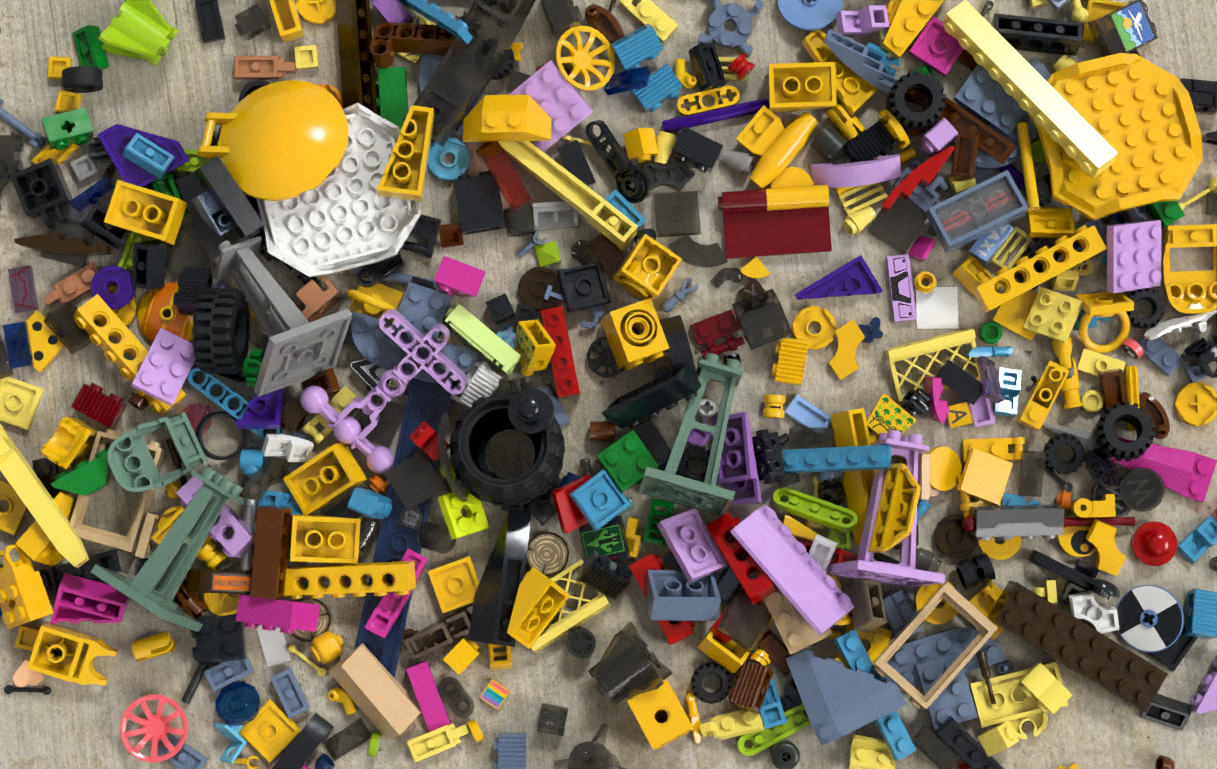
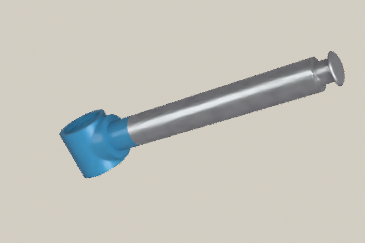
M242 449L240 454V470L242 473H245V503L243 504L242 520L255 533L256 523L254 515L257 510L259 474H262L265 470L266 456L263 455L262 450ZM254 546L240 559L239 569L242 572L253 570L251 568V558L254 554Z

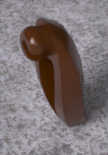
M590 5L586 8L585 18L589 26L598 30L609 42L614 43L625 36L619 21L607 9L598 5Z
M1141 393L1139 395L1140 409L1144 407L1147 410L1145 414L1147 416L1151 414L1153 417L1151 423H1155L1156 428L1153 430V432H1156L1155 438H1166L1170 432V424L1165 409L1151 394Z

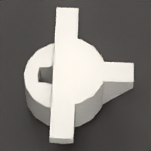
M702 399L697 411L698 415L702 417V423L706 425L708 418L712 417L715 413H719L720 407H717L712 399Z

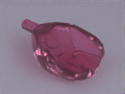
M199 403L190 404L182 411L186 413L194 432H196L199 422L208 414L213 413L209 405ZM212 419L205 424L202 434L208 431L212 424Z

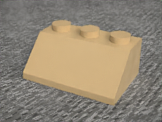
M775 586L776 592L764 598L790 655L833 634L830 628L819 636L777 586Z

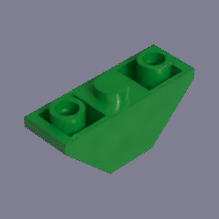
M104 449L95 454L96 459L90 462L84 460L75 465L76 470L70 473L64 471L54 477L56 481L51 483L52 487L89 496L108 486L112 473L108 464V450Z

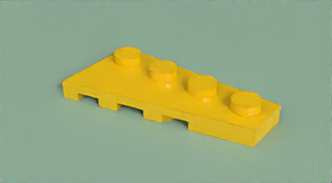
M901 0L881 46L896 59L900 58L944 0Z
M822 30L812 31L802 41V44L814 62H835L836 95L852 116L879 89L854 73L824 43L826 34Z

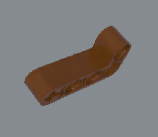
M379 23L374 29L370 44L373 62L380 69H386L392 65L395 52L451 56L458 54L461 50L459 38L438 25Z

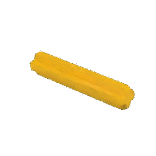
M1126 366L1124 368L1127 402H1130V405L1134 403L1139 404L1138 408L1140 409L1137 366ZM1127 422L1128 430L1136 431L1135 428Z

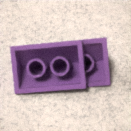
M748 412L729 415L720 460L717 484H723L724 489L735 491L734 499L730 506L760 504L762 501ZM718 417L712 418V426L716 425Z

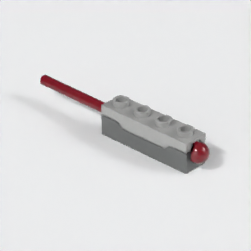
M1057 504L970 506V515L964 517L962 526L967 532L977 537L978 540H990L991 537L1011 540L1012 536H1020L1022 539H1034V536L1054 539L1056 535H1064L1065 527L1092 526L1095 519L1112 526H1134L1135 518H1064V508Z

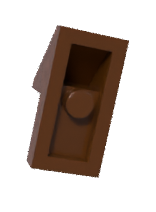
M333 368L326 369L301 382L303 390L310 386H319L326 391L328 396L337 394L340 391L338 379Z

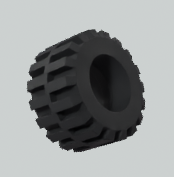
M914 71L909 72L906 76H901L889 92V97L887 98V103H889L888 111L907 130L913 128L914 131H918L921 128H928L939 118L945 107L946 94H943L944 87L943 85L939 86V80L931 78L932 74L930 73L924 75L923 71H918L917 73H914ZM907 91H922L928 98V108L920 113L909 110L904 103V95Z
M1119 402L1115 403L1113 407L1107 408L1096 423L1095 427L1097 428L1094 431V436H1097L1096 444L1101 445L1100 451L1102 453L1106 451L1108 458L1116 457L1115 461L1120 462L1122 459H1125V462H1128L1133 458L1134 460L1139 458L1151 446L1156 433L1153 430L1156 427L1155 423H1151L1153 419L1151 414L1148 416L1145 414L1147 410L1144 407L1139 409V404L1137 403L1130 405V402H1124L1123 404ZM1118 421L1130 423L1136 430V440L1130 443L1120 441L1114 435L1113 424Z

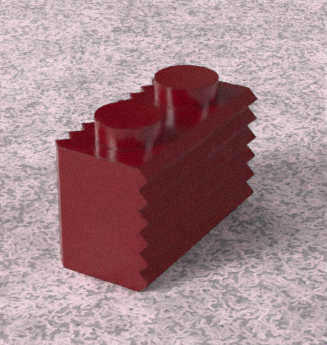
M93 382L90 385L83 384L71 407L95 421L114 429L126 408V405L121 403L123 399L113 393L110 396L102 392L104 388Z

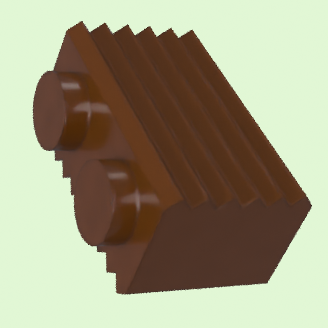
M745 660L743 665L736 671L737 681L735 686H732L729 690V702L735 708L759 714L770 681L772 680L773 671L766 665Z

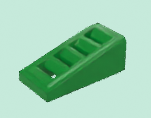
M652 499L643 542L665 546L666 541L663 535L660 539L649 536V532L662 534L659 529L651 527V523L658 524L661 521L653 519V515L664 516L666 519L670 518L674 503ZM655 506L668 508V512L655 510Z

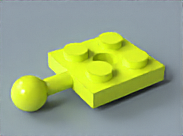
M445 462L441 466L440 472L444 478L448 479L452 493L437 498L451 539L454 540L490 528L481 501L471 495L467 489H460L451 462ZM461 508L466 511V518L462 515Z

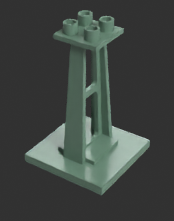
M706 353L705 359H700L696 369L697 375H699L698 380L702 386L696 392L697 396L690 399L665 471L646 467L638 493L722 516L726 514L730 507L735 491L717 487L716 481L734 387L738 386L743 371L739 370L741 363L737 360L728 359L727 364L724 366L717 364L718 355ZM710 380L720 382L724 386L715 426L699 423L695 420L707 382ZM693 429L710 433L713 436L704 483L676 475L688 436Z
M205 466L201 474L192 470L191 475L203 481L204 484L134 579L96 564L91 570V573L161 619L199 632L203 624L177 608L178 605L172 600L228 498L241 505L245 503L244 500L239 498L244 488Z

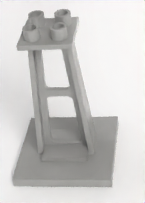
M248 236L239 238L238 243L234 245L230 241L222 242L218 246L220 255L215 259L217 267L214 277L217 280L229 275L233 276L269 338L254 388L257 396H263L307 379L326 369L335 368L353 316L350 310L347 308L309 322L258 260L257 256L262 242L260 236L249 239Z

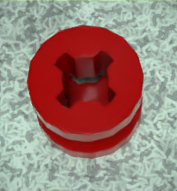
M742 53L729 65L728 70L734 72L737 75V79L741 81L754 69L755 64L748 62L746 55Z

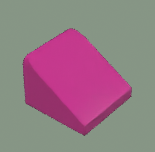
M919 236L908 254L919 262H923L936 242L934 239Z

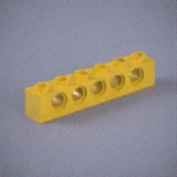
M1084 225L1074 231L1075 235L1069 239L1065 235L1054 241L1056 245L1048 249L1046 245L1035 251V257L1029 259L1028 256H1025L1015 262L1016 267L1009 269L1006 266L996 272L997 277L990 280L987 276L976 282L978 287L973 289V292L984 312L987 313L1106 250L1107 247L1096 227L1093 225L1087 228ZM1076 241L1081 244V252L1074 250L1073 242ZM1054 252H1059L1062 255V262L1054 260ZM1035 262H1039L1042 264V273H1038L1035 271ZM1015 272H1019L1023 275V283H1018L1015 281ZM995 283H1001L1004 286L1002 294L995 291Z
M97 294L76 310L73 316L79 328L87 331L91 341L103 349L105 357L111 363H115L118 366L120 374L126 380L129 379L133 382L148 350ZM100 320L104 326H96L93 321ZM108 337H115L119 343H111ZM123 354H130L133 360L125 359ZM135 389L140 396H144L149 401L150 408L162 417L178 405L186 396V393L180 389L171 407Z
M414 561L287 566L284 596H289V599L294 600L303 598L302 595H310L311 599L323 598L324 594H331V598L345 597L346 593H352L353 597L366 596V593L374 592V596L388 595L387 592H395L396 595H407L410 590L416 588ZM388 574H391V575L393 576V578H394V583H393V584H390V583L388 582V580H387V575H388ZM345 575L351 580L350 586L344 581ZM366 575L371 576L372 585L366 582ZM324 576L329 579V587L323 582ZM303 577L307 579L308 587L303 585Z

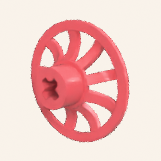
M158 694L145 695L132 702L125 710L120 723V735L125 748L135 758L150 763L165 761L173 757L184 745L188 733L187 718L181 706L173 699ZM160 700L156 714L151 712L147 701ZM167 702L177 711L164 717L163 709ZM140 703L147 716L146 719L131 713ZM180 715L182 729L170 727L169 722ZM130 719L141 724L142 728L126 732L127 720ZM168 733L181 735L176 747L167 738ZM144 734L145 737L134 749L127 737ZM149 740L152 741V757L139 753ZM161 740L170 752L158 757V743Z

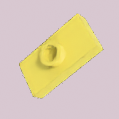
M1083 348L1078 360L1077 370L1099 377V372L1118 368L1123 371L1126 362Z

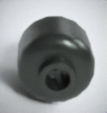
M781 740L771 747L770 759L778 769H793L800 760V753L792 742Z

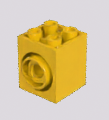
M644 234L635 243L612 279L633 295L643 300L649 298L654 300L659 296L682 258L647 234Z
M651 298L611 311L601 319L618 369L626 368V371L639 367L645 360L647 364L657 361L660 357L665 356L663 352L669 349Z
M662 678L650 683L651 688L644 692L642 689L630 694L631 699L627 700L654 751L694 730L667 679L663 681ZM662 711L667 712V721L658 723L656 720L657 714Z

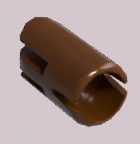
M184 579L173 601L180 610L194 619L199 618L202 615L201 612H205L208 607L196 592H186L187 581Z

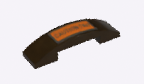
M189 569L186 592L250 595L249 580L252 577V572Z

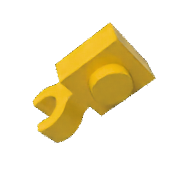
M629 517L625 533L630 556L637 558L642 540V535L636 534L640 519Z

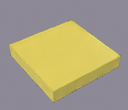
M1 374L0 421L30 431L44 389Z

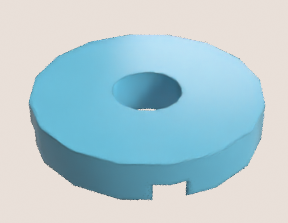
M445 137L436 141L430 147L428 166L437 178L444 181L458 180V176L465 175L469 170L471 164L470 152L465 143L459 139ZM449 153L455 156V161L451 165L443 162V157Z

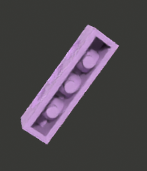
M195 476L177 492L181 498L179 501L185 508L204 484L203 481ZM226 502L219 514V520L217 523H214L209 536L223 545L222 550L227 556L241 559L254 546L252 543L254 533ZM233 529V537L228 539V531Z

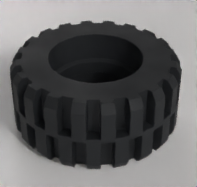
M206 288L197 297L193 315L192 342L196 364L204 373L237 374L243 369L249 348L250 323L245 295L238 289Z

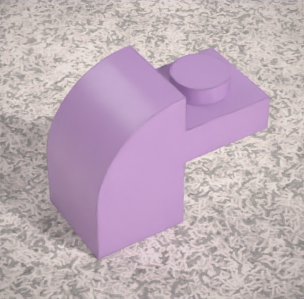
M869 5L859 11H839L835 13L838 32L841 35H851V37L866 36L890 27L886 5Z

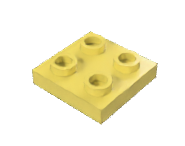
M1040 287L1023 327L1028 331L1066 343L1083 302Z

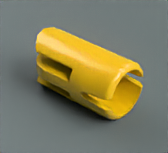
M841 101L836 107H832V109L825 112L848 142H851L866 130L855 114L852 116L849 114Z
M168 631L147 636L131 643L132 653L137 662L173 652L177 647Z

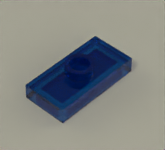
M648 66L615 73L606 83L604 90L607 95L647 87L650 70Z
M104 177L72 199L70 203L74 209L80 212L90 204L99 203L103 199V195L116 186L109 178Z
M27 322L3 325L10 369L33 366L34 362Z

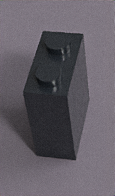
M485 171L479 173V176L476 177L461 175L457 177L458 180H453L463 235L506 228L497 173L492 174V171Z

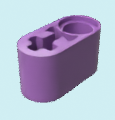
M399 0L370 1L386 22L410 23L413 21L412 16Z

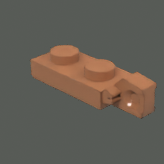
M234 56V78H284V74H296V65L294 62H284L285 59L278 56Z
M93 261L51 287L53 292L43 297L47 305L53 306L58 302L61 305L69 304L91 291L92 279L100 270L96 262Z

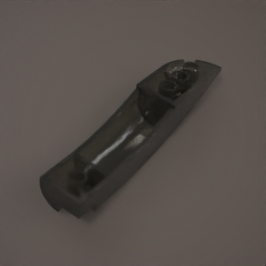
M536 0L472 1L473 4L464 20V23L469 27L467 31L473 36L472 40L467 44L455 37L437 70L413 104V106L434 108V123L431 137L433 142L443 147L453 131H458L463 123V119L472 110L506 56Z

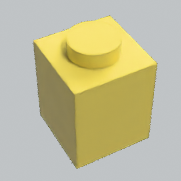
M1009 721L990 728L978 736L988 757L1008 749L1019 741L1016 731Z

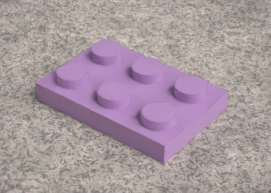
M160 328L131 387L172 407L196 359L194 357L193 344Z
M696 508L662 520L657 524L689 583L726 568L727 563Z

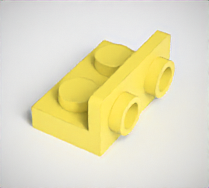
M860 735L853 736L849 748V769H895V760L883 739Z

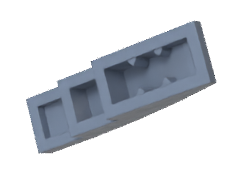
M831 29L828 30L824 43L854 73L874 87L889 94L894 83L899 79L883 72L884 63L867 56L869 47Z

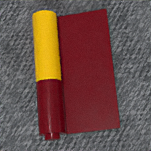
M828 185L722 192V196L718 197V210H723L726 259L832 252Z

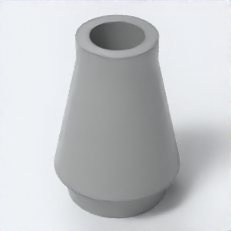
M724 149L720 161L741 174H748L752 168L754 157L750 156V153Z

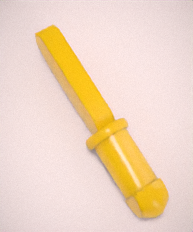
M689 692L686 695L689 710L688 716L694 728L692 731L693 742L698 744L702 738L700 730L701 721L698 716L697 698L694 693Z

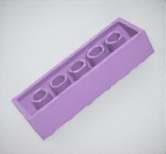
M767 505L754 511L730 531L819 636L838 623L854 608L850 598L840 591L836 586V582L821 569L820 563L807 553L805 546L794 538L791 530L781 523L775 511Z

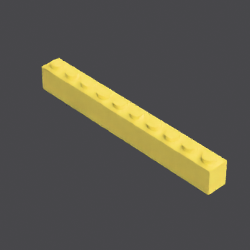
M964 0L946 13L943 22L945 31L952 35L959 42L960 46L974 57L977 64L982 65L989 72L993 80H997L1003 86L1005 92L1012 96L1019 103L1020 107L1034 118L1037 125L1043 127L1049 133L1054 142H1058L1064 148L1066 154L1073 158L1086 174H1089L1094 179L1114 163L1118 152L967 0Z

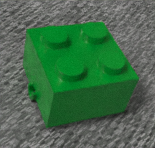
M634 430L618 441L615 440L609 444L608 448L595 457L602 469H606L621 492H624L634 484L638 485L642 482L646 467L654 469L659 467Z

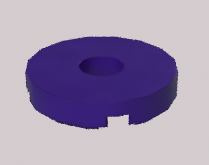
M113 265L103 267L92 279V297L98 294L111 310L124 308L131 303L135 296L136 287L131 285L133 283L131 273L123 267ZM113 281L118 285V290L115 294H111L108 290L109 284Z

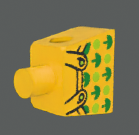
M539 320L518 321L514 350L521 355L519 358V362L522 365L520 371L523 375L531 376L534 371L547 368L556 344Z
M885 393L878 398L866 419L871 443L879 441L880 433L896 430L902 434L916 422L913 416Z

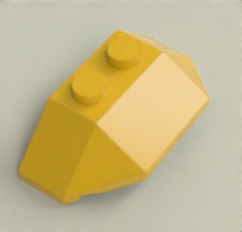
M484 95L463 119V142L551 141L552 119L530 95Z
M891 464V469L886 471L868 552H886L908 538L912 531L921 487L905 464Z

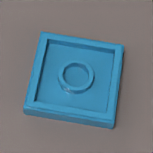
M605 468L569 494L594 531L600 529L631 505Z

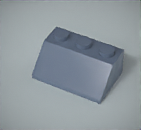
M647 570V608L650 620L717 621L721 599L714 573L689 583L682 570Z

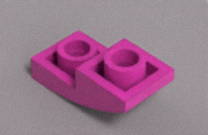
M925 375V392L930 397L928 401L930 408L928 410L931 418L934 421L945 423L949 407L947 401L939 399L943 392L942 378Z

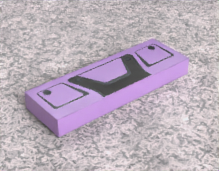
M909 254L887 256L886 262L893 322L917 320Z

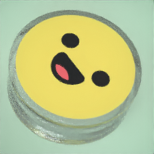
M1089 258L1074 266L1073 269L1078 270L1079 278H1084L1093 272L1094 262Z

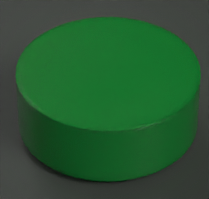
M987 322L980 327L979 337L986 344H994L1001 339L1002 329L996 322Z

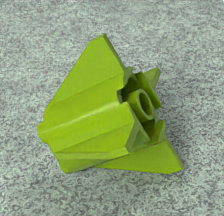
M125 0L119 8L120 12L117 16H114L109 26L99 36L98 39L104 42L101 48L111 54L145 60L156 67L162 55L165 56L171 47L169 44L170 40L173 41L179 30L166 22L151 0Z

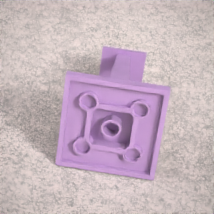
M896 430L880 433L879 441L871 443V445H890L892 447L891 456L903 457L906 467L918 483V455L929 450V446L922 445V435L909 434V437H901V432ZM887 469L875 470L858 558L855 561L831 564L828 566L826 574L861 580H875L880 583L904 587L943 584L945 582V574L915 569L917 508L912 531L909 537L901 542L899 564L876 561L874 553L868 552Z

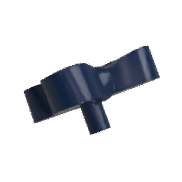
M874 317L869 325H858L866 337L864 339L866 343H871L874 338L879 339L883 336V332L880 330L881 321L878 317Z

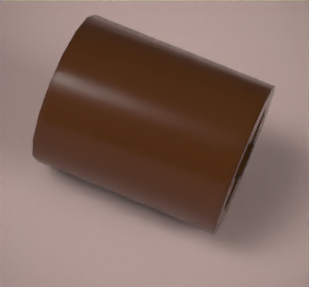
M590 421V441H615V424L611 421Z

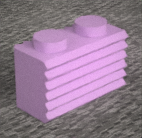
M943 118L918 142L920 145L919 149L926 157H932L948 146L958 135V132L946 118Z

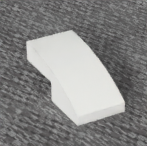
M266 434L262 452L264 456H285L287 462H308L314 444L311 441L294 436Z

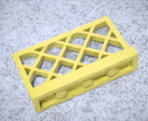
M965 328L884 349L886 358H888L897 400L899 402L903 401L905 396L902 395L900 389L904 380L914 384V390H917L919 387L925 391V388L920 386V383L926 374L934 376L928 372L934 361L944 365L943 362L936 359L940 350L943 349L952 353L949 358L950 361L954 359L955 355L965 360L962 366L963 370H965L969 363L975 366L977 376L974 378L978 381L984 380L979 357H973V363L970 361L972 357L965 358L957 353L963 344L970 343L971 349L976 348L974 329ZM920 355H926L931 358L925 369L914 364ZM904 360L910 365L902 375L896 371L894 362ZM913 366L923 372L917 383L907 378ZM945 384L943 385V390L950 389Z
M582 559L551 578L553 582L558 580L566 581L565 591L567 593L570 582L582 585L580 597L569 596L570 599L579 600L577 609L573 612L565 611V602L558 611L560 612L558 621L554 624L549 623L547 626L550 627L546 628L532 645L533 652L538 653L611 606L606 596L601 592H598L599 595L592 600L584 599L586 583L583 584V582L571 580L573 571L583 565L584 561Z

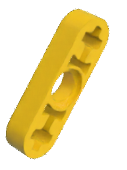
M729 85L685 95L678 100L677 110L680 115L687 116L736 105L739 101L740 93L736 87ZM727 91L735 94L731 102H729L728 98L721 99L722 104L718 105L716 93H720V97L726 96ZM704 96H712L715 101L714 105L711 107L704 106L702 103ZM695 98H699L698 105L700 109L697 110V105L691 106L690 111L681 108L684 105V101L693 104L696 102Z

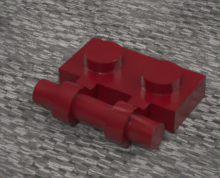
M732 309L690 325L697 345L700 346L706 343L708 346L707 350L701 351L703 359H705L706 353H713L719 356L721 353L729 350L732 352L738 350L737 347L745 345L742 336L736 339L732 336V333L740 330ZM725 336L727 342L715 346L713 340Z

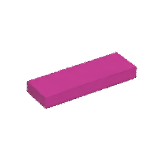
M428 660L407 667L406 671L429 732L447 724L449 725L451 722Z

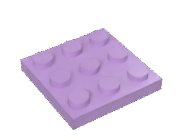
M552 59L509 94L530 95L552 119L551 141H532L543 152L593 112L574 86L564 79Z
M1154 219L1107 226L1108 293L1161 286V220Z

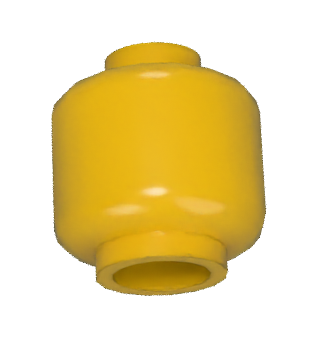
M326 631L312 640L310 651L318 663L329 664L342 656V647L345 644L339 634L334 635L333 632Z

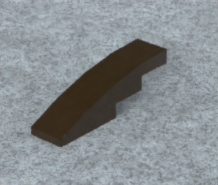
M59 232L14 239L15 243L22 247L43 253L84 257L111 255L110 245L106 243L88 245L87 240L82 237L65 240L64 235Z
M473 604L405 638L403 641L412 660L453 643L455 639L468 634Z

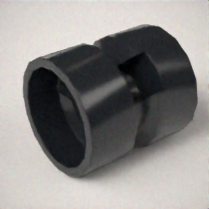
M985 552L973 556L972 561L965 559L955 563L958 577L965 590L978 586L980 581L986 583L996 579L992 563Z

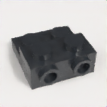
M237 614L195 618L203 624L199 632L190 629L192 638H196V646L192 648V654L197 663L205 666L246 659L243 622L236 621Z

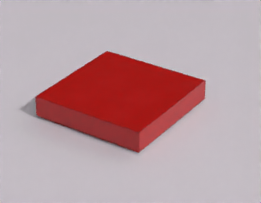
M585 475L551 492L561 531L565 534L588 523L569 494L592 478L590 475Z

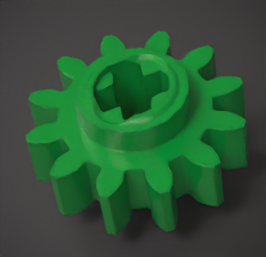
M252 348L250 357L247 356L245 358L243 376H246L247 386L255 387L265 354L263 349Z

